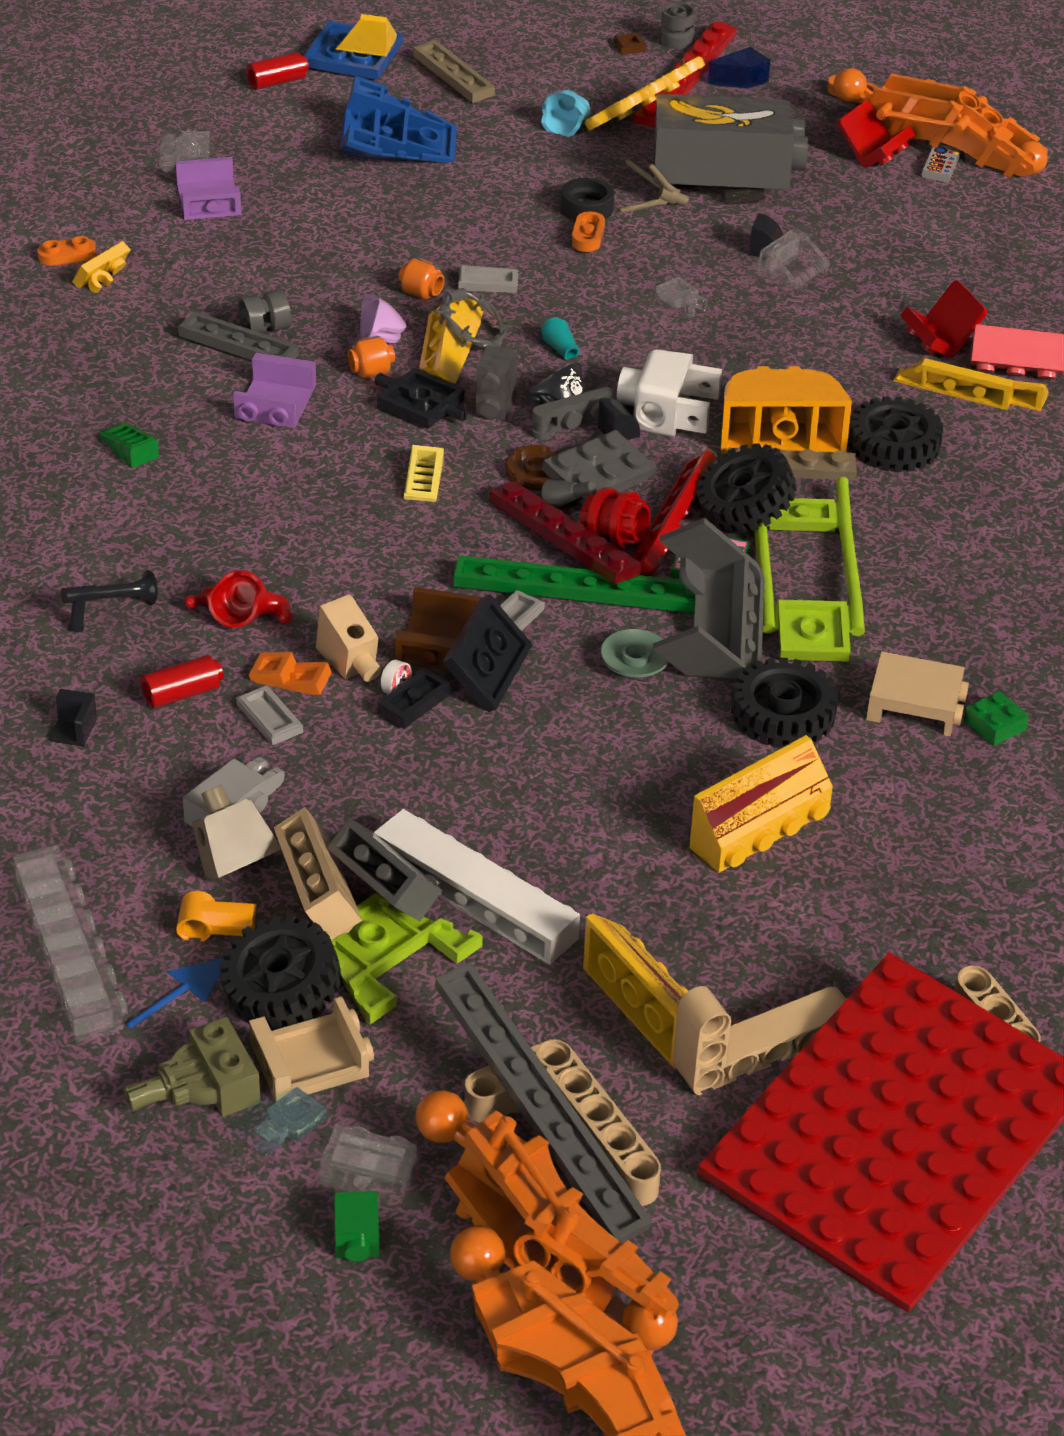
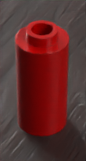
M299 52L249 63L246 67L248 82L255 90L304 79L306 72L309 70L306 57L302 56Z
M205 655L141 675L140 683L144 698L151 709H155L218 689L220 687V680L224 679V674L220 662L217 659L213 660L210 655Z

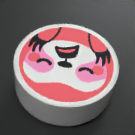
M392 660L386 665L381 676V687L384 693L390 694L411 678L412 671L408 663Z

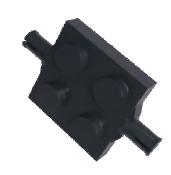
M413 368L406 375L398 378H392L382 372H379L375 377V384L387 389L377 397V407L429 429L442 417L448 415L461 422L466 420L468 416V409L457 406L465 399V389L426 372Z

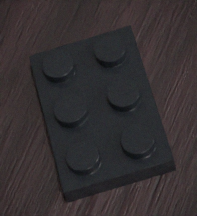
M491 594L481 598L443 660V664L482 709L491 712L499 706L533 644Z

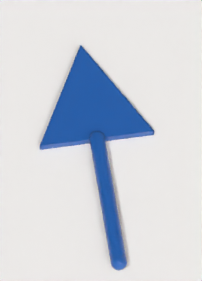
M224 958L166 971L182 985L127 1023V1027H135L186 990H190L206 1003L221 974L219 968L220 961L224 960Z

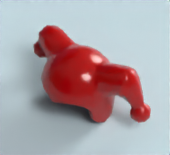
M233 570L225 574L216 585L206 587L196 596L189 595L184 600L185 606L190 610L198 607V605H208L214 619L221 625L229 628H241L263 614L276 615L283 624H289L293 619L289 600L278 594L268 592L263 581L255 573L247 570Z

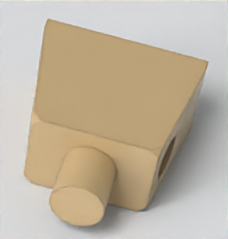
M349 594L321 605L316 649L345 680L358 674L366 682L376 679L382 671V668L376 662L378 637L353 597Z

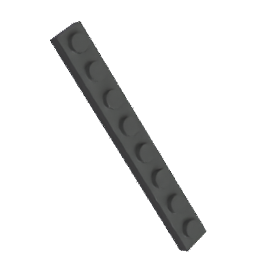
M471 961L436 978L434 987L536 1135H540L550 1142L548 1149L551 1157L571 1186L583 1193L581 1200L596 1222L622 1243L649 1230L653 1221Z

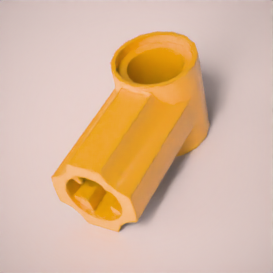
M191 891L182 897L176 928L177 934L183 940L201 938L200 941H206L210 934L243 936L242 930L249 926L253 931L255 930L256 904L218 902L206 892Z

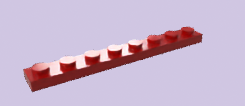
M712 22L672 71L698 56L703 59L705 66L679 80L680 86L668 93L662 90L657 94L687 95L735 37L737 27L730 26L725 22ZM656 100L644 107H640L634 114V123L655 128Z

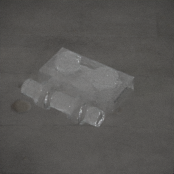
M182 131V137H173L171 134H166L160 142L159 164L162 171L166 173L171 172L172 167L176 164L175 161L210 159V131Z

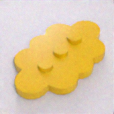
M699 56L585 120L587 129L590 131L616 116L621 120L633 113L632 107L641 103L642 107L656 100L655 94L664 90L665 93L676 89L680 86L679 80L705 66L703 59Z

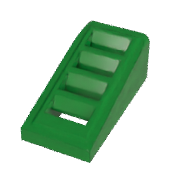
M127 422L98 433L99 438L131 468L159 458L158 440Z

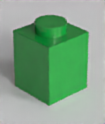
M378 1191L335 1192L336 1259L347 1258L350 1261L360 1262L370 1257H379Z

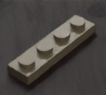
M434 40L414 47V57L470 102L475 103L495 96V86L438 41Z
M740 447L735 448L736 452L740 451ZM779 449L781 454L783 453L795 478L836 480L838 477H846L848 480L856 481L855 453Z

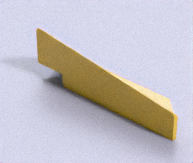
M465 299L451 303L449 305L451 310L456 311L455 314L452 313L450 316L451 319L462 330L469 325L468 331L472 333V337L475 339L483 311H481L479 306L476 310L473 309L477 303L475 300ZM434 310L428 317L419 369L451 384H456L472 343L467 342L464 347H461L464 341L460 340V336L452 331L446 319L439 323L442 317L439 313H435Z
M927 358L906 369H899L893 379L894 382L1004 410H1008L1010 404L1041 411L1049 394L1045 384L1014 381Z

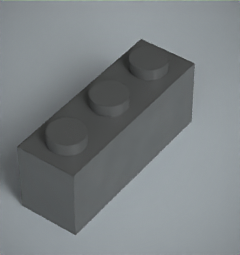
M351 818L347 820L327 847L329 851L394 907L419 922L443 891L378 835Z

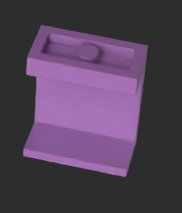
M232 157L175 161L177 187L184 220L241 215L239 186L235 187Z
M255 353L252 359L253 381L246 393L235 391L233 394L234 418L295 428L316 387V362Z

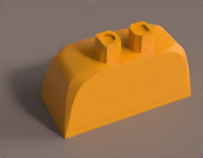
M757 366L756 369L739 372L732 376L725 386L721 454H728V447L739 448L747 444L749 448H752V445L760 443L761 447L765 444L771 445L772 449L776 447L782 450L847 452L852 400L834 377L821 371L801 369L800 366H789L787 369H770L769 366Z

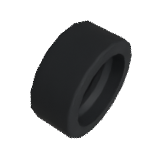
M577 178L570 180L561 189V213L566 218L576 221L580 213L592 211L602 214L606 220L614 211V190L608 183L599 179ZM589 198L597 201L585 202L577 199Z

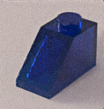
M752 47L709 61L708 83L715 86L744 89L769 82L771 60Z

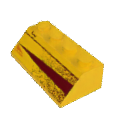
M805 735L696 794L693 803L689 848L720 873L730 866L733 868L738 867L744 862L746 857L757 851L764 852L768 850L778 839L786 835L792 836L796 834L803 825L810 821L823 819L831 807L833 786L812 739Z
M593 913L586 916L583 969L669 1064L676 1069L673 1065L677 1010L679 1001L688 990L683 986H679L669 975L663 963L657 962L645 949L642 941L637 937H633L623 925Z

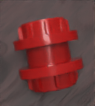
M605 487L599 489L596 494H589L583 502L580 512L581 524L606 540L610 537L614 546L625 550L631 545L644 540L648 534L651 522L649 506L645 500H641L636 492L624 491L619 495L615 489Z

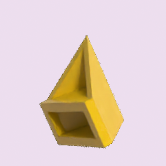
M361 14L360 20L335 50L386 57L396 40L397 33L387 17Z

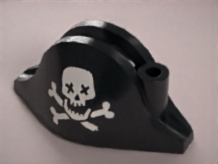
M570 364L530 388L524 396L528 400L542 405L588 392L582 377L581 364Z

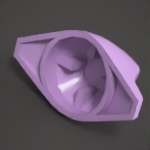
M365 296L361 304V339L380 336L386 343H397L401 338V333L406 328L405 321L390 304L381 298Z

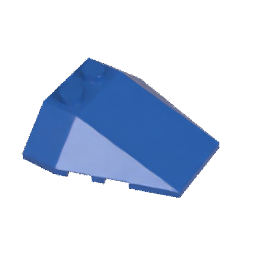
M358 76L354 77L343 115L339 150L365 159L454 162L457 126L428 110L423 113L410 106L411 101L405 97L401 101L388 94L389 88L382 84Z

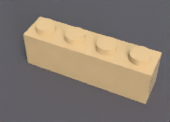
M306 807L273 827L303 908L314 923L319 924L323 931L328 933L331 940L347 933L356 924L361 922V916L338 859L327 849L331 843L330 839Z

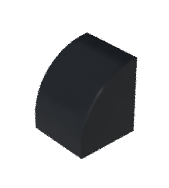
M758 213L751 230L749 255L778 260L784 246L783 232L772 218Z
M613 398L599 399L598 428L604 435L617 430L627 440L640 437L638 422L618 400Z

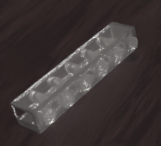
M58 845L13 856L17 885L76 1043L123 1030L122 1015L128 1014L125 997L122 991L115 992L114 987L117 986L114 969L111 963L104 964L103 962L106 959L103 941L100 936H93L95 932L93 916L90 910L84 911L82 906H85V899L81 885H73L72 881L75 880V874L70 858L63 859Z

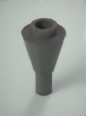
M548 479L543 484L541 498L555 508L561 509L581 496L595 494L597 492V485L594 481L578 484L576 482Z

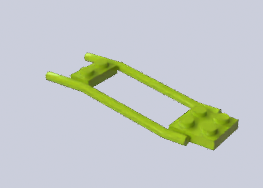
M838 477L835 481L837 503H835V499L794 498V501H789L790 507L788 510L780 509L782 516L778 519L771 517V524L767 526H769V530L835 532V528H838L849 605H847V601L779 599L778 603H774L767 526L765 527L763 523L758 524L759 529L754 531L757 563L763 572L765 581L763 632L770 634L775 630L778 631L781 658H788V660L849 662L851 653L849 633H852L854 636H861L865 633L863 603L851 522L849 484L846 477Z

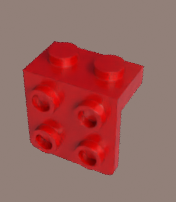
M868 100L862 102L837 121V126L862 167L865 168L876 162L881 166L894 158L893 153L896 155L909 146L907 141L915 136L911 126L891 136L882 120L876 117V110Z
M954 280L926 316L907 306L900 314V317L908 324L906 330L916 338L923 340L920 345L926 351L933 355L939 352L951 358L957 354L974 332L976 324L979 325L988 311L962 282Z

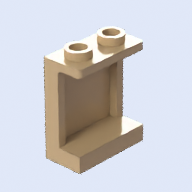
M881 651L870 693L866 720L880 723L883 710H889L944 721L945 729L943 735L951 736L953 725L960 726L964 705L958 704V702L965 703L969 682L963 681L965 667Z
M342 996L334 998V1012L332 1014L271 1031L265 1016L249 1021L251 1048L276 1104L369 1077V1061L374 1060L372 1045L368 1037H361L356 1011L354 1009L348 1010Z

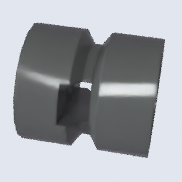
M672 2L663 6L661 15L662 27L660 31V42L663 46L670 49H685L693 44L696 10L692 5L683 2Z
M283 290L265 292L262 298L258 295H251L239 299L238 310L242 327L263 334L267 331V328L272 331H278L291 327L290 307Z

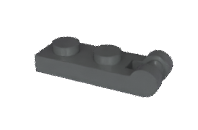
M607 386L534 407L533 421L536 424L532 428L533 437L538 440H545L552 433L574 429L580 425L598 421L599 399L613 398L614 393Z

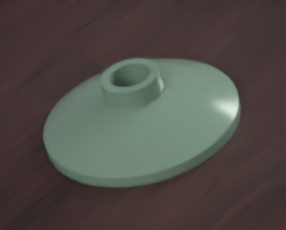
M626 629L615 632L605 639L601 647V657L604 664L612 671L623 676L636 678L652 676L664 670L669 664V661L653 650V643L663 640V638L647 630Z

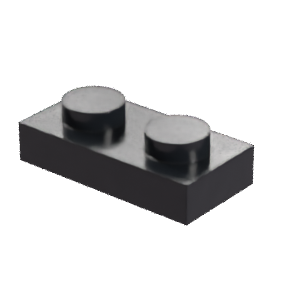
M424 668L378 702V713L405 729L451 695L452 683L431 670Z

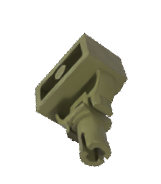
M228 1017L190 1029V1042L180 1047L171 1060L158 1064L157 1076L123 1087L125 1100L132 1112L158 1101L166 1100L171 1102L172 1105L174 1104L175 1107L187 1102L197 1105L216 1104L223 1117L261 1103L259 1072Z

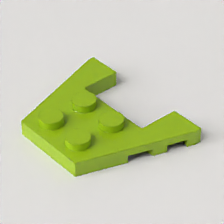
M375 893L357 905L362 921L347 933L331 940L340 963V979L365 1021L371 1025L397 1007V996L377 981L376 978L427 943L432 944L458 964L482 947L483 936L473 930H470L468 934L453 928L452 922L442 918L433 921L423 917L419 922L394 907L380 894Z

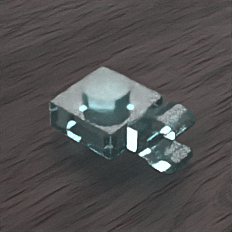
M298 1087L294 1088L267 1109L268 1121L256 1129V1134L263 1139L256 1144V1149L268 1157L282 1145L288 1135L298 1142L326 1120L327 1108Z

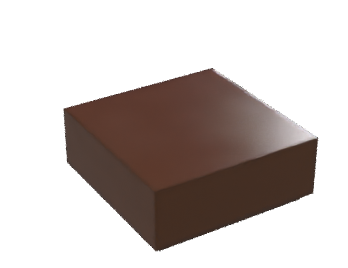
M639 33L614 36V44L621 55L646 52V44Z

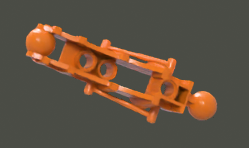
M847 68L840 71L834 79L833 89L835 95L846 103L870 101L876 110V117L882 120L891 136L911 126L915 136L909 140H931L929 144L935 148L940 143L953 146L977 159L976 164L981 168L986 165L1005 171L1003 175L1010 178L1013 174L1022 177L1033 176L1043 171L1046 167L1048 149L1038 142L1040 138L1021 127L1012 117L1009 119L1003 118L997 110L987 104L988 100L985 96L977 97V92L972 88L938 83L930 79L923 80L891 74L884 86L878 88L874 93L867 88L868 84L863 73L855 68Z
M433 1091L425 1095L417 1105L415 1121L419 1132L427 1140L440 1144L456 1141L465 1148L459 1163L449 1170L445 1176V1180L460 1199L456 1213L464 1219L471 1217L475 1226L481 1225L494 1230L504 1243L506 1252L504 1263L510 1267V1270L535 1261L578 1294H582L592 1301L594 1306L632 1334L638 1333L651 1355L656 1349L668 1345L677 1331L678 1317L676 1310L679 1306L677 1298L667 1288L671 1278L661 1271L656 1275L636 1254L638 1246L629 1240L624 1243L620 1242L586 1213L579 1205L583 1193L574 1187L567 1190L561 1181L549 1153L548 1145L550 1142L540 1135L526 1142L514 1133L517 1125L516 1121L509 1116H503L497 1110L479 1124L474 1125L468 1120L469 1115L465 1103L458 1095L450 1091ZM618 1289L632 1298L627 1305L616 1294Z
M476 1225L466 1227L456 1235L449 1252L450 1262L463 1279L476 1283L471 1286L475 1314L478 1321L480 1320L490 1342L500 1372L505 1371L524 1376L556 1390L564 1395L563 1403L568 1414L582 1409L599 1426L605 1436H686L671 1396L651 1354L643 1344L638 1333L632 1334L594 1306L592 1301L582 1294H578L535 1261L500 1273L506 1252L503 1241L493 1229Z

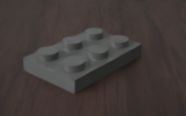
M615 430L545 459L542 470L551 479L576 482L578 484L594 481L597 485V491L605 487L615 489L619 493L655 476L657 467ZM588 495L581 496L575 502L582 507Z

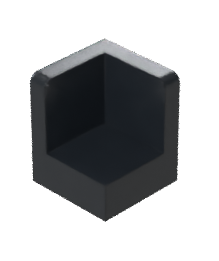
M60 689L56 696L58 720L50 735V741L84 747L97 720L95 694Z

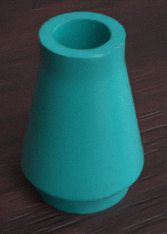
M553 317L543 324L541 334L542 340L561 354L565 360L579 355L580 348L575 342L567 321L561 320L559 317Z

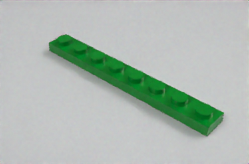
M459 555L454 573V587L514 593L518 590L533 596L695 613L696 594L688 587H685L679 579L639 575L615 585L595 571L588 569Z

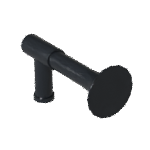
M146 570L142 578L136 582L62 588V602L72 603L71 620L68 629L73 632H82L84 630L86 601L138 596L145 599L150 606L154 605L158 596V585L155 575L152 571Z

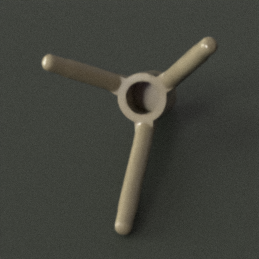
M630 159L625 161L634 171L660 190L658 199L619 209V212L636 211L658 205H667V203L686 206L689 196L680 193V189L673 187L653 164L649 165V169L660 183H654V176Z

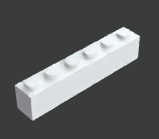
M402 809L374 832L443 890L439 898L547 964H552L579 939L580 914L570 906L560 903L545 894L540 888L530 885L515 876L511 871L503 869L485 858L481 853L473 851L458 842L451 835L441 832L428 824L424 819L416 817L405 809Z

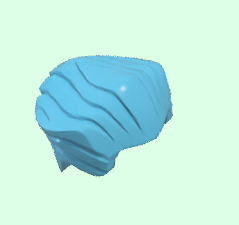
M569 89L549 94L542 106L543 115L541 123L547 132L571 137L585 124V120L590 118L589 102Z

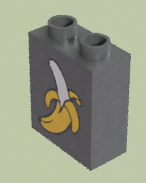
M657 94L654 166L670 184L790 189L791 170H806L808 137L805 136V119H792L789 100ZM654 176V183H660Z

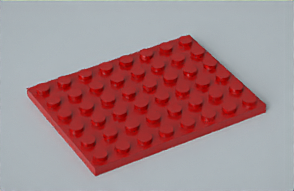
M888 952L698 1165V1175L840 1270L909 1313L1064 1121V1057Z

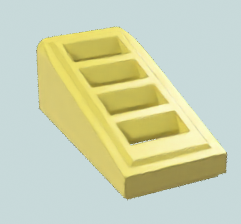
M412 445L404 499L437 501L444 461V448ZM417 465L430 466L434 468L417 467ZM415 473L430 474L433 476L417 475ZM414 481L430 482V483H432V485H431V484L414 483ZM412 489L429 490L431 492L417 491Z

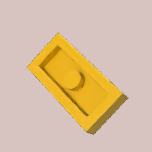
M124 241L120 242L81 265L72 282L78 288L88 284L92 292H100L102 286L98 281L102 282L105 286H110L113 278L109 272L111 271L112 274H116L125 267V259L131 249Z

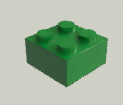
M998 691L967 706L964 722L994 746L1025 731L1029 715L1001 691Z

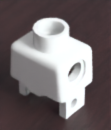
M652 350L648 354L642 370L628 367L622 368L617 388V400L623 405L634 406L633 417L638 422L640 431L674 438L677 429L706 434L710 402L689 399V396L718 400L722 369L692 364L693 354ZM702 383H709L711 387H704ZM689 416H696L699 420L694 421Z

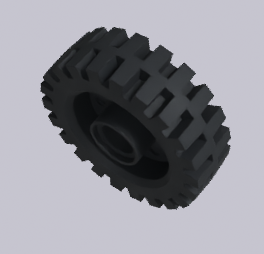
M889 396L882 397V401L878 398H873L870 403L865 401L861 403V407L857 406L854 409L849 424L848 446L849 449H852V453H855L856 457L859 456L860 461L863 463L870 461L869 466L876 468L878 465H882V470L889 471L890 467H893L895 472H902L903 468H906L908 472L915 471V466L922 469L926 467V463L930 465L934 462V458L937 459L942 444L943 422H941L939 415H935V411L932 408L926 409V405L921 402L915 405V400L908 398L906 402H903L902 397L895 396V401L891 400Z
M760 443L753 444L750 449L746 444L740 446L739 452H736L735 448L728 450L729 456L725 457L721 454L717 457L718 463L711 462L707 466L708 471H703L700 475L701 480L697 482L698 490H696L703 512L710 523L720 531L725 529L727 533H734L736 529L739 534L746 533L747 527L755 531L759 529L758 524L763 523L766 527L771 524V517L775 519L781 517L780 509L787 511L790 507L789 501H794V491H797V485L792 469L784 454H781L780 450L776 447L772 449L771 445L765 444L761 447Z
M781 657L779 663H776L774 658L766 659L765 665L761 661L753 663V668L747 666L743 669V674L739 673L736 678L731 707L733 720L735 723H738V728L742 732L747 731L749 738L754 740L760 736L759 743L767 745L769 741H774V747L782 748V743L789 745L805 735L814 742L822 740L823 735L827 736L831 727L833 728L837 712L838 691L831 677L826 678V672L822 669L815 672V665L811 663L803 667L802 660L794 659L793 664L788 663V658Z
M280 915L272 916L271 924L266 925L264 919L256 922L258 929L253 931L248 926L242 930L243 939L235 936L230 941L232 949L226 948L223 953L224 960L220 961V980L234 1012L238 1016H242L245 1022L249 1023L250 1020L265 1016L267 1023L269 1024L270 1022L272 1029L276 1030L282 1028L283 1022H287L288 1026L297 1024V1018L300 1017L304 1021L313 1019L312 1010L320 1014L326 1009L324 1001L330 1003L335 997L334 990H338L340 986V963L330 936L316 922L312 925L310 919L302 917L298 922L295 915H287L285 922H282Z

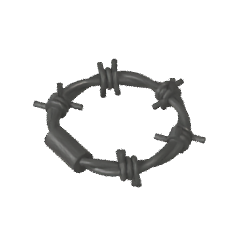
M464 288L445 292L439 310H435V313H439L442 317L439 323L446 319L452 331L460 336V340L464 341L461 347H464L467 342L474 343L483 348H486L487 345L501 347L509 328H513L512 325H508L510 320H502L497 309L489 303L492 295H489L488 298L484 297V294L478 297L467 292ZM465 299L475 300L477 303L473 307L474 310L478 306L481 308V311L486 309L497 320L496 325H492V328H496V332H499V335L489 338L485 334L486 340L474 339L472 333L468 331L469 325L462 330L451 319L450 316L452 313L455 314L456 311L451 310L449 305Z

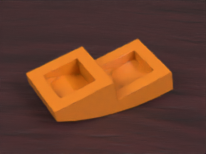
M263 652L257 658L249 673L251 681L259 684L310 695H321L332 672L328 662L296 663L292 652Z

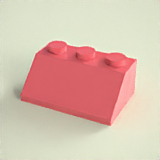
M976 324L971 340L970 366H976V371L993 373L994 369L997 368L1006 369V374L1025 376V372L1037 373V378L1054 380L1056 375L1061 376L1064 371V334Z

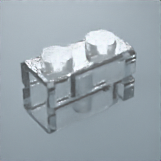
M336 1124L321 1157V1184L350 1192L378 1191V1199L402 1204L417 1168V1144L410 1143L402 1136L385 1137L370 1133L361 1126H351L349 1128Z

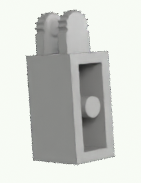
M261 757L254 758L247 765L234 758L183 796L184 822L192 826L193 821L210 814L201 793L219 785L223 786L231 805L249 798L259 813H261L268 803V796L281 786L285 779V772L278 767H274L271 771L267 772V761Z

